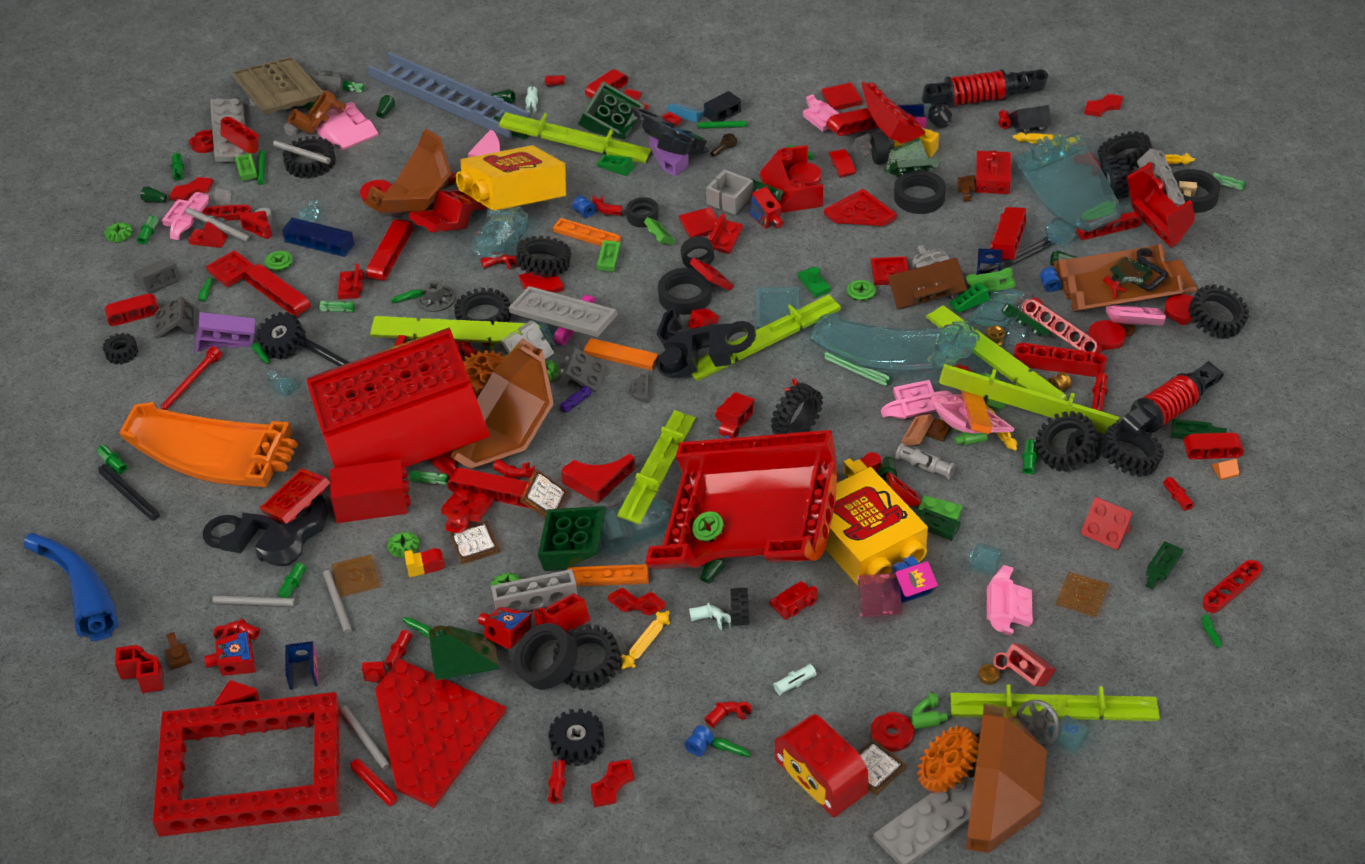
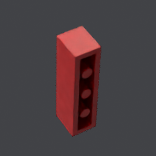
M1005 207L1003 214H1000V223H997V232H994V241H991L990 251L993 252L994 259L1015 260L1027 223L1026 208Z

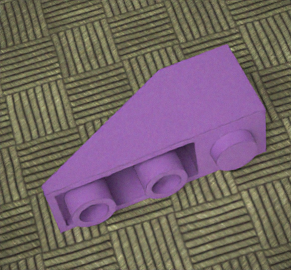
M649 136L650 149H652V153L664 171L677 176L689 167L688 154L684 156L657 148L659 140Z

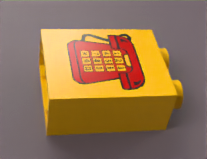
M533 145L460 159L461 171L456 173V183L459 190L493 211L566 196L565 163Z
M869 467L837 483L835 506L825 550L858 587L871 581L881 583L892 574V566L897 562H903L907 556L912 555L918 563L923 560L927 553L928 527L873 468Z

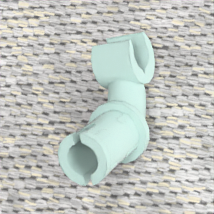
M707 603L705 606L689 608L691 621L704 618L712 619L714 617L717 619L719 629L722 630L721 624L723 622H727L729 627H732L731 616L716 606Z

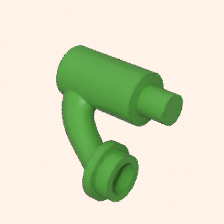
M951 427L952 430H953V432H956V431H957V432H961V431H959V430H957V429ZM962 432L961 436L955 437V443H963L964 446L987 441L988 436L986 433Z
M929 692L928 697L914 708L910 716L914 730L940 726V722L948 721L946 712L939 714L938 711L922 713L928 706L931 709L938 706L936 693L932 694V692Z

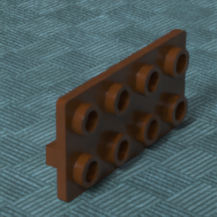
M956 257L888 276L897 309H903L967 290Z

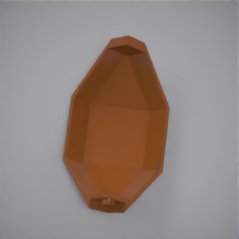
M425 129L418 146L395 183L385 193L371 186L364 204L385 216L407 214L412 211H425L435 200L437 192L443 191L447 186L451 176L441 138Z
M522 338L493 370L477 397L490 437L453 450L451 458L471 469L527 449L554 404L543 349L537 348Z
M984 703L966 842L967 850L989 853L1040 816L1047 750L1006 706Z

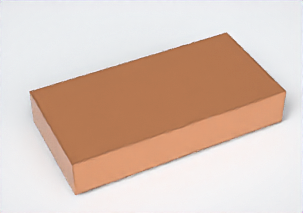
M932 414L916 416L901 442L906 446L920 444L934 420Z

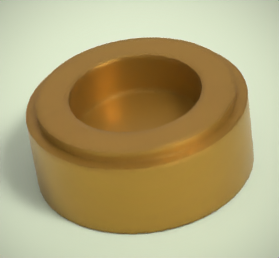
M984 664L979 668L978 678L986 685L996 684L1000 679V670L993 664Z

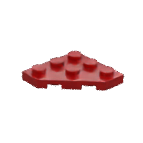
M864 189L824 209L826 217L834 223L885 226L897 219V214Z

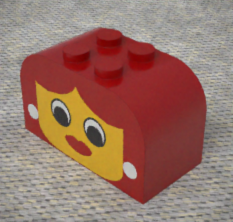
M810 714L775 739V761L833 818L868 793L869 774L863 759L820 716Z

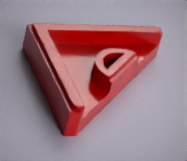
M452 451L430 458V463L441 473L448 474L450 479L457 466V461L450 457Z

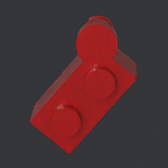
M575 593L548 606L547 612L545 608H537V610L533 611L536 621L535 626L553 623L560 626L567 633H569L568 630L577 629V626H583V624L590 621L585 599Z

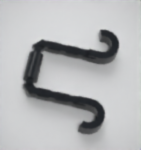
M1141 248L1136 254L1137 262L1161 275L1149 286L1123 270L1115 271L1112 274V280L1116 282L1119 281L1117 278H1123L1148 292L1153 291V289H1156L1165 281L1167 271L1142 257L1144 255L1152 256V251L1148 248Z

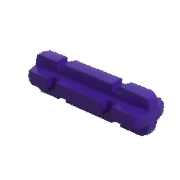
M582 387L579 392H575L567 398L566 402L563 401L559 405L561 411L567 413L572 407L574 408L585 398L591 395L589 387Z

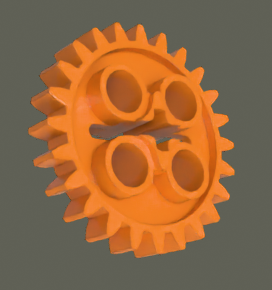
M485 350L482 354L478 351L477 355L470 353V358L464 357L465 361L463 363L476 398L493 370L507 355L502 356L501 352L495 354L494 350L488 353Z
M957 725L955 729L950 727L948 733L943 730L941 737L935 736L936 741L934 743L930 742V748L924 750L926 755L920 757L923 763L917 766L920 769L917 775L920 776L918 781L921 782V785L932 793L936 791L940 794L942 790L946 793L949 787L954 789L956 782L961 784V778L963 776L968 777L967 771L972 770L973 766L971 764L977 761L974 757L978 754L977 748L979 747L976 734L965 726L959 727Z

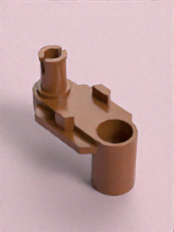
M325 90L308 115L295 109L290 113L288 123L310 135L321 121L324 123L328 121L329 116L326 113L330 107L343 113L346 109V104L335 99V94Z

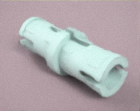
M531 86L527 89L525 99L527 104L526 111L530 112V109H532V113H535L536 104L538 103V90L533 86V91H531Z
M811 664L796 672L792 671L787 677L773 683L774 690L780 696L794 687L798 688L801 686V683L815 677L816 671ZM801 676L799 679L788 684V682H790L791 680Z

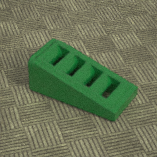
M606 154L596 164L597 167L623 176H627L635 168L632 157Z
M979 282L949 302V304L956 313H960L989 301L988 289Z

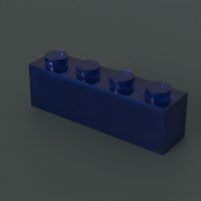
M293 217L282 229L285 243L346 257L355 245L353 233L350 231Z

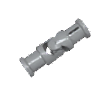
M904 443L898 446L895 455L897 460L902 459L910 462V465H918L921 469L930 473L944 475L948 480L954 474L956 464L953 462L951 464L947 463L935 455L922 453L919 449L914 450L906 447Z

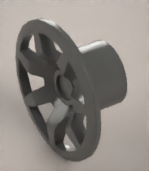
M432 280L426 283L425 289H423V294L426 292V296L417 298L418 306L421 309L437 312L447 309L453 304L455 292L450 287L442 285L440 281ZM452 295L451 300L445 298ZM420 300H427V302L422 305ZM440 301L446 304L445 306L439 308ZM433 302L436 308H428V306Z
M1029 700L1020 706L1016 718L1019 721L1021 718L1029 722L1030 725L1026 727L1027 730H1033V736L1038 741L1040 735L1043 734L1048 740L1046 743H1041L1043 747L1054 743L1060 730L1059 718L1054 709L1041 700ZM1034 704H1039L1043 706L1044 709L1037 711ZM1028 705L1032 716L1022 713ZM1055 728L1054 734L1051 737L1049 731Z

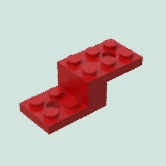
M443 190L437 192L433 210L412 211L409 214V219L415 221L416 225L424 226L433 233H437V231L448 232V230L459 231V229L467 228L472 211L476 209L486 210L488 207L460 190Z

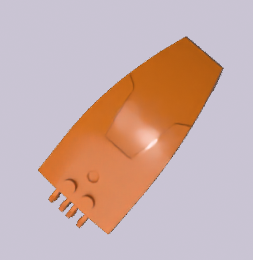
M154 402L134 405L119 432L124 440L139 451L177 472L214 483L267 487L275 471H286L287 465L285 463H290L291 457L294 454L292 449L298 446L297 441L290 439L293 430L289 422L272 421L268 425L210 419L159 409Z

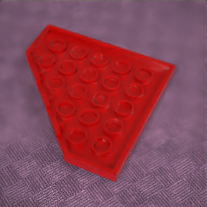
M398 659L375 688L397 791L435 808L505 714L506 706L446 679L435 680L434 674Z

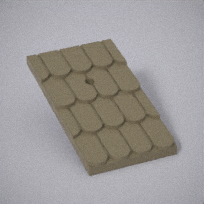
M293 57L269 63L266 62L262 65L232 72L239 86L243 88L262 114H272L277 110H287L292 106H302L307 102H317L323 93L320 87Z

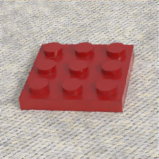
M301 468L259 508L264 514L287 524L295 520L297 514L302 509L307 508L317 495L322 494L330 482L326 477Z

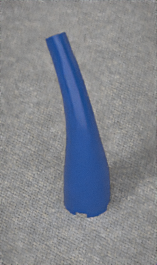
M29 533L24 540L25 549L52 560L69 575L77 635L89 637L90 641L111 637V632L115 628L118 629L117 611L112 596L99 574L84 558L70 548L39 534Z

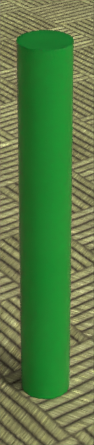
M747 121L698 122V129L747 127Z
M264 150L259 151L258 185H264L266 157Z

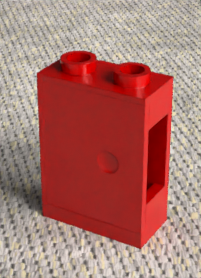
M996 150L977 151L975 193H1010L1011 152H999Z

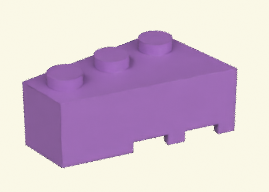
M200 312L195 338V353L200 352L201 349H209L211 346L217 348L229 346V348L251 346L255 334V318Z

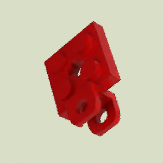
M457 489L441 507V514L448 517L445 530L462 533L469 526V521L479 522L493 505L494 497Z

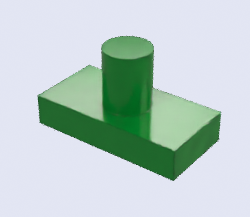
M811 267L797 273V278L815 298L831 292V287L820 276V269L818 267Z

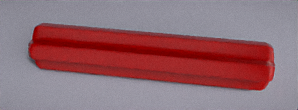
M356 758L351 762V769L388 806H393L397 803V795L361 759Z

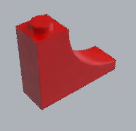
M628 453L615 462L602 465L584 464L573 459L561 470L562 484L599 504L635 470L634 456Z

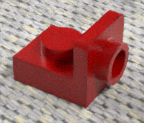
M708 308L692 310L688 327L695 329L718 322L719 316Z

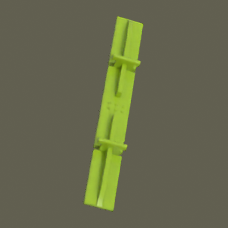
M505 112L499 122V127L535 137L540 135L543 139L599 153L606 152L607 155L632 157L633 161L646 163L652 150L612 139V129H610L607 137L546 123L547 113H544L541 121Z
M829 294L798 310H795L791 304H788L790 316L786 315L755 330L756 337L749 348L739 353L729 354L732 364L735 363L736 359L740 361L800 331V327L804 329L840 311L841 306ZM747 335L733 342L728 341V344H740L747 338ZM709 354L698 359V371L691 375L698 381L730 365L715 367Z
M942 305L926 315L928 320L955 340H960V346L957 347L958 352L965 348L969 349L1013 383L1016 381V386L1067 400V396L1034 371L1030 372L1029 367L978 330L974 331V327Z
M374 316L370 337L397 338L398 335H406V339H414V337L418 339L450 327L455 341L488 343L490 341V349L494 350L495 343L502 344L500 340L513 331L521 335L522 333L518 332L517 329L526 323L494 322V325H492L490 321L420 318V321H418L417 318Z
M944 364L939 379L940 384L982 397L988 395L989 399L1056 419L1055 414L1063 417L1062 412L1065 411L1068 416H1070V411H1075L1076 415L1080 412L1083 416L1089 417L1097 432L1103 434L1106 433L1110 425L1117 424L1120 418L1072 403L1075 396L1074 393H1071L1069 400L1065 401L994 379L996 369H993L991 377H986Z
M676 410L673 411L666 426H662L660 438L641 472L636 474L635 478L637 479L617 517L638 525L641 524L676 458L679 442L685 441L696 417Z
M1010 684L1006 685V695L998 693H950L952 717H982L984 703L1006 706L1016 716L1018 709L1025 702L1041 700L1054 709L1059 719L1099 720L1100 716H1103V720L1159 721L1160 719L1157 697L1104 696L1103 686L1098 688V699L1095 695L1011 694ZM1034 704L1037 711L1044 709L1043 706ZM1028 705L1022 713L1032 716Z

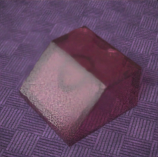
M896 573L857 576L860 618L902 615L900 583Z

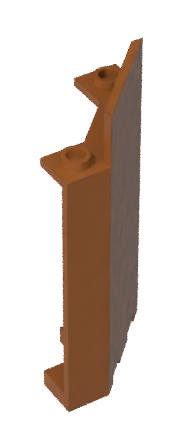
M1162 244L1143 247L1150 249L1152 256L1144 255L1142 257L1167 271L1165 281L1156 289H1153V291L1147 292L1130 281L1117 278L1120 282L1119 286L1126 289V292L1117 290L1116 299H1113L1111 288L1103 281L1105 276H1109L1112 279V274L1115 271L1123 270L1149 286L1161 275L1137 262L1136 254L1141 248L1067 260L1062 259L1054 262L1058 277L1064 286L1063 292L1067 300L1071 299L1072 301L1071 308L1073 311L1197 292V286L1180 259L1164 261L1165 249L1162 248Z

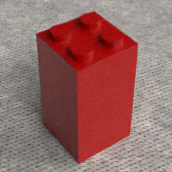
M401 459L330 469L331 501L337 523L408 514V506H411L410 494L407 493L410 492L409 480H405L407 478L406 467H402Z

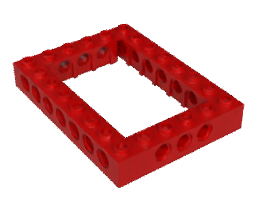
M337 692L162 712L153 825L158 837L340 816V704ZM314 725L313 785L182 800V789H185L183 772L186 770L184 758L185 752H187L185 740H201V738L217 736L218 738H223L225 735L240 734L241 736L251 732L262 731V733H266L269 730H288V728L304 726L305 728H310V726Z

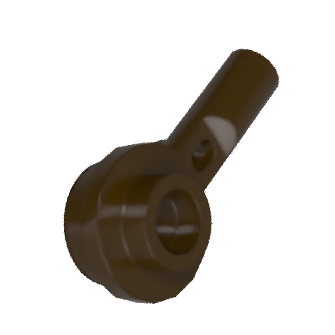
M732 133L724 134L720 145L710 152L711 156L715 157L725 148L736 146L737 138Z

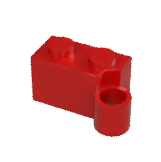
M737 392L726 398L725 402L715 412L716 419L722 423L719 435L730 438L738 436L739 429L754 413V398Z
M1012 643L1007 653H997L993 660L996 668L1001 670L1013 669L1032 685L1045 687L1056 670L1023 644ZM1006 656L1007 664L1004 666L1003 658Z

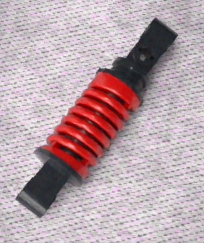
M1003 69L995 72L968 74L966 76L961 75L960 77L947 76L944 82L924 86L922 102L926 105L947 103L948 107L964 105L965 103L970 104L971 102L974 104L976 102L981 103L982 101L987 102L988 100H1006L1008 94L1016 95L1017 93L1043 90L1046 86L1048 73L1043 69L1006 74Z
M1210 361L1192 373H1179L1146 396L1134 401L1131 406V412L1123 417L1120 425L1134 438L1143 431L1154 433L1181 413L1197 405L1205 390L1218 383L1224 373Z

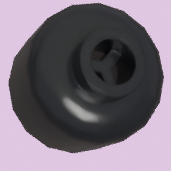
M936 103L929 108L928 119L935 127H947L951 123L952 113L944 104Z

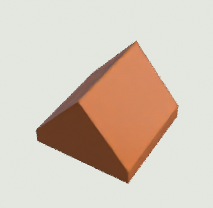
M1237 459L1212 464L1220 480L1239 476Z

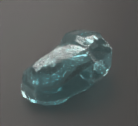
M520 206L495 211L489 208L484 224L472 236L469 244L471 250L484 257L504 255L507 250L520 241L528 229V214Z
M654 498L640 525L617 517L625 499L606 507L600 539L605 552L611 556L626 553L632 549L634 543L665 536L674 504L665 499Z

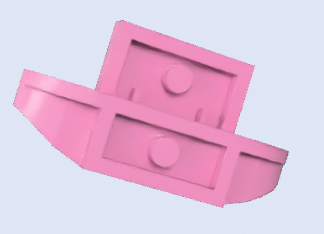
M813 94L806 97L809 108L803 111V117L822 132L828 130L826 127L827 120L832 115L839 113L829 104L821 100L818 101Z
M196 192L189 201L178 199L162 219L163 225L171 227L170 239L179 240L181 233L189 229L197 219L186 214V209L189 207L201 213L208 205L209 195Z
M930 380L897 386L893 388L896 401L886 404L880 411L883 418L894 417L897 419L937 412L931 399L932 395H948L952 393L946 390L934 392Z
M1003 565L987 586V620H990L995 630L1011 636L1014 633V630L1010 629L1011 622L1024 626H1030L1033 622L1032 590L1013 584V580H1010L1013 568Z

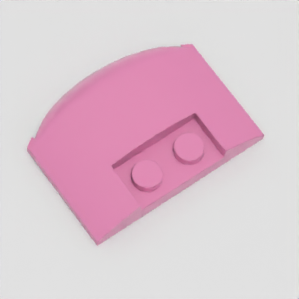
M353 102L345 103L346 109L343 113L335 109L328 110L326 113L329 116L326 123L321 121L316 128L317 133L322 139H328V142L330 141L333 146L335 144L340 145V149L343 150L378 136L372 122L362 115Z
M1124 305L1106 306V313L1114 323L1163 326L1166 315L1159 308Z
M962 394L932 395L931 399L937 413L948 425L966 433H981L970 428ZM987 409L992 426L991 433L1014 432V427Z

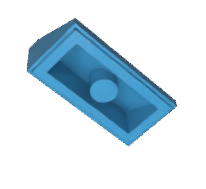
M677 103L668 104V112L670 111L683 119L695 123L704 115L702 111Z

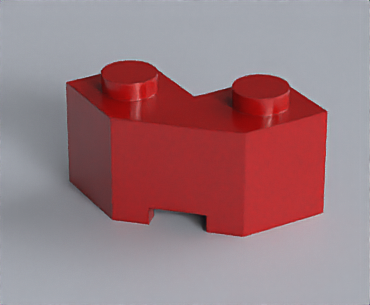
M138 645L115 648V666L121 680L136 678L142 693L164 690V672L158 657L146 653Z

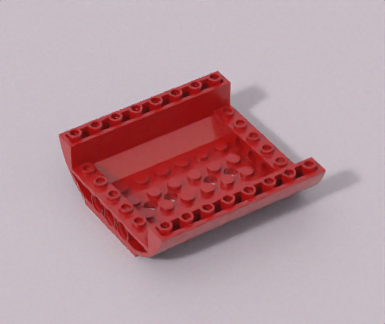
M450 327L307 378V385L319 425L335 468L401 459L402 467H408L490 437Z

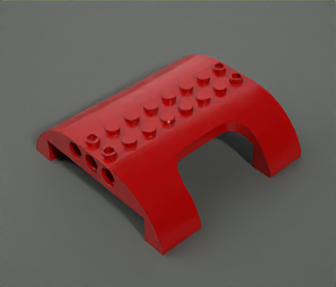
M831 430L679 442L675 457L683 472L663 545L649 547L645 561L647 566L654 570L695 568L719 558L764 555L765 559L771 563L816 561L821 557L828 540L837 489L836 455ZM716 512L723 519L724 527L722 528V534L716 536V540H710L709 543L698 540L692 531L694 521L702 513ZM706 522L707 530L711 531V526Z

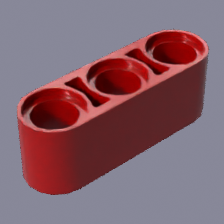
M612 69L590 83L585 89V95L592 99L602 82L619 90L626 86L628 76L616 69Z
M223 117L221 119V136L247 153L258 152L259 135L232 117Z
M149 293L110 303L105 307V314L109 325L118 326L155 316L159 306L155 295Z
M1237 433L1190 434L1183 440L1186 455L1190 460L1239 458L1244 453L1240 436Z

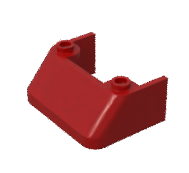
M807 145L779 149L760 170L762 183L784 191L780 201H778L781 205V213L823 207V184L806 186L800 179L789 180L786 173L792 165L808 162Z
M1150 162L1127 176L1133 211L1137 212L1141 219L1172 248L1180 242L1195 221L1193 203L1189 200L1178 207L1164 194V184L1161 179H1157L1154 176L1153 164Z

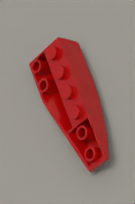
M864 81L861 83L870 114L889 139L904 144L925 135L926 132L921 128L922 125L915 121L916 118L901 109L882 90L878 89L875 83Z

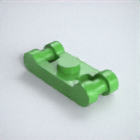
M1011 268L966 276L967 284L970 285L969 288L981 282L988 289V292L1010 289L1016 285L1014 278H1012L1013 272Z

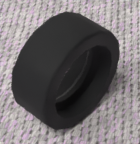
M884 132L871 133V155L874 164L888 163L889 142L887 135Z
M639 197L631 200L626 207L627 220L635 227H648L644 223L647 217L656 221L659 219L657 202L648 197ZM639 210L651 211L650 213L644 215L634 213Z
M692 237L681 245L682 261L687 268L695 269L689 263L692 258L687 256L695 249L707 250L705 255L696 259L708 265H711L714 261L715 254L712 242L705 237Z

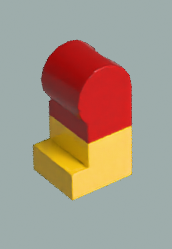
M869 452L863 458L856 461L847 459L843 463V473L849 478L872 467L878 474L881 467V456L878 453Z
M438 548L414 554L412 550L404 552L409 577L441 571L445 567L443 553Z

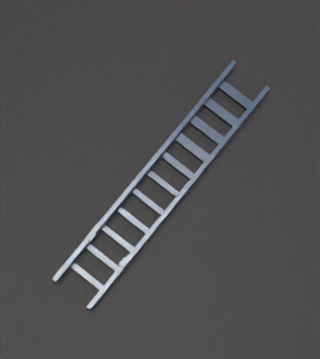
M391 52L387 53L388 61L395 66L386 72L373 66H368L369 76L482 127L493 130L507 138L512 137L511 130L499 127V122L493 120L494 116L489 118L485 115L496 109L500 112L495 116L501 118L505 112L530 118V112L511 105L500 97L488 95ZM401 69L406 70L397 77L393 76ZM413 74L417 75L416 77H414L413 79H411L409 82L405 81V80H406L408 77H410L411 75H413ZM424 79H427V80H428L426 83H424V84L421 85L420 87L416 86L418 83H420V82L423 81ZM435 84L441 85L433 92L427 91ZM447 88L452 90L445 97L439 96ZM457 94L464 95L457 102L450 101ZM470 98L476 101L467 108L462 106ZM481 104L488 106L480 112L474 110Z

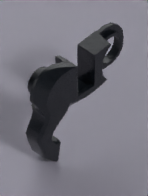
M632 107L631 111L634 113V116L643 120L642 127L645 133L659 140L657 148L684 156L686 154L697 156L710 151L705 147L707 143L705 138L692 134L689 130L674 128L675 123L653 112Z
M672 306L663 314L656 333L665 348L657 363L658 371L663 376L670 378H679L697 372L698 350L708 347L709 356L715 367L731 365L732 362L729 354L739 353L749 348L756 337L755 328L749 322L737 321L732 324L708 325L677 332L683 328L676 307ZM738 332L748 333L747 338L740 344H728L732 335Z
M322 494L317 495L307 507L308 515L287 524L269 516L246 512L242 513V518H238L235 515L218 516L205 525L203 540L212 548L241 554L260 528L266 531L254 546L258 559L261 562L264 559L269 564L275 566H288L302 555L303 544L309 538L323 531L328 516L326 501ZM221 523L235 525L233 532L221 536V538L211 534L213 528Z

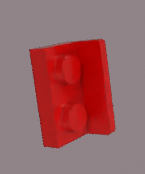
M721 214L720 218L715 222L714 230L709 233L708 239L712 242L713 250L730 254L743 229V225L726 220V215Z
M359 263L355 264V271L340 272L338 300L360 298V292H363V282L361 280H364V270H360Z
M801 580L769 600V605L786 620L791 616H796L805 607L812 606L817 600L818 588L816 586L809 588Z

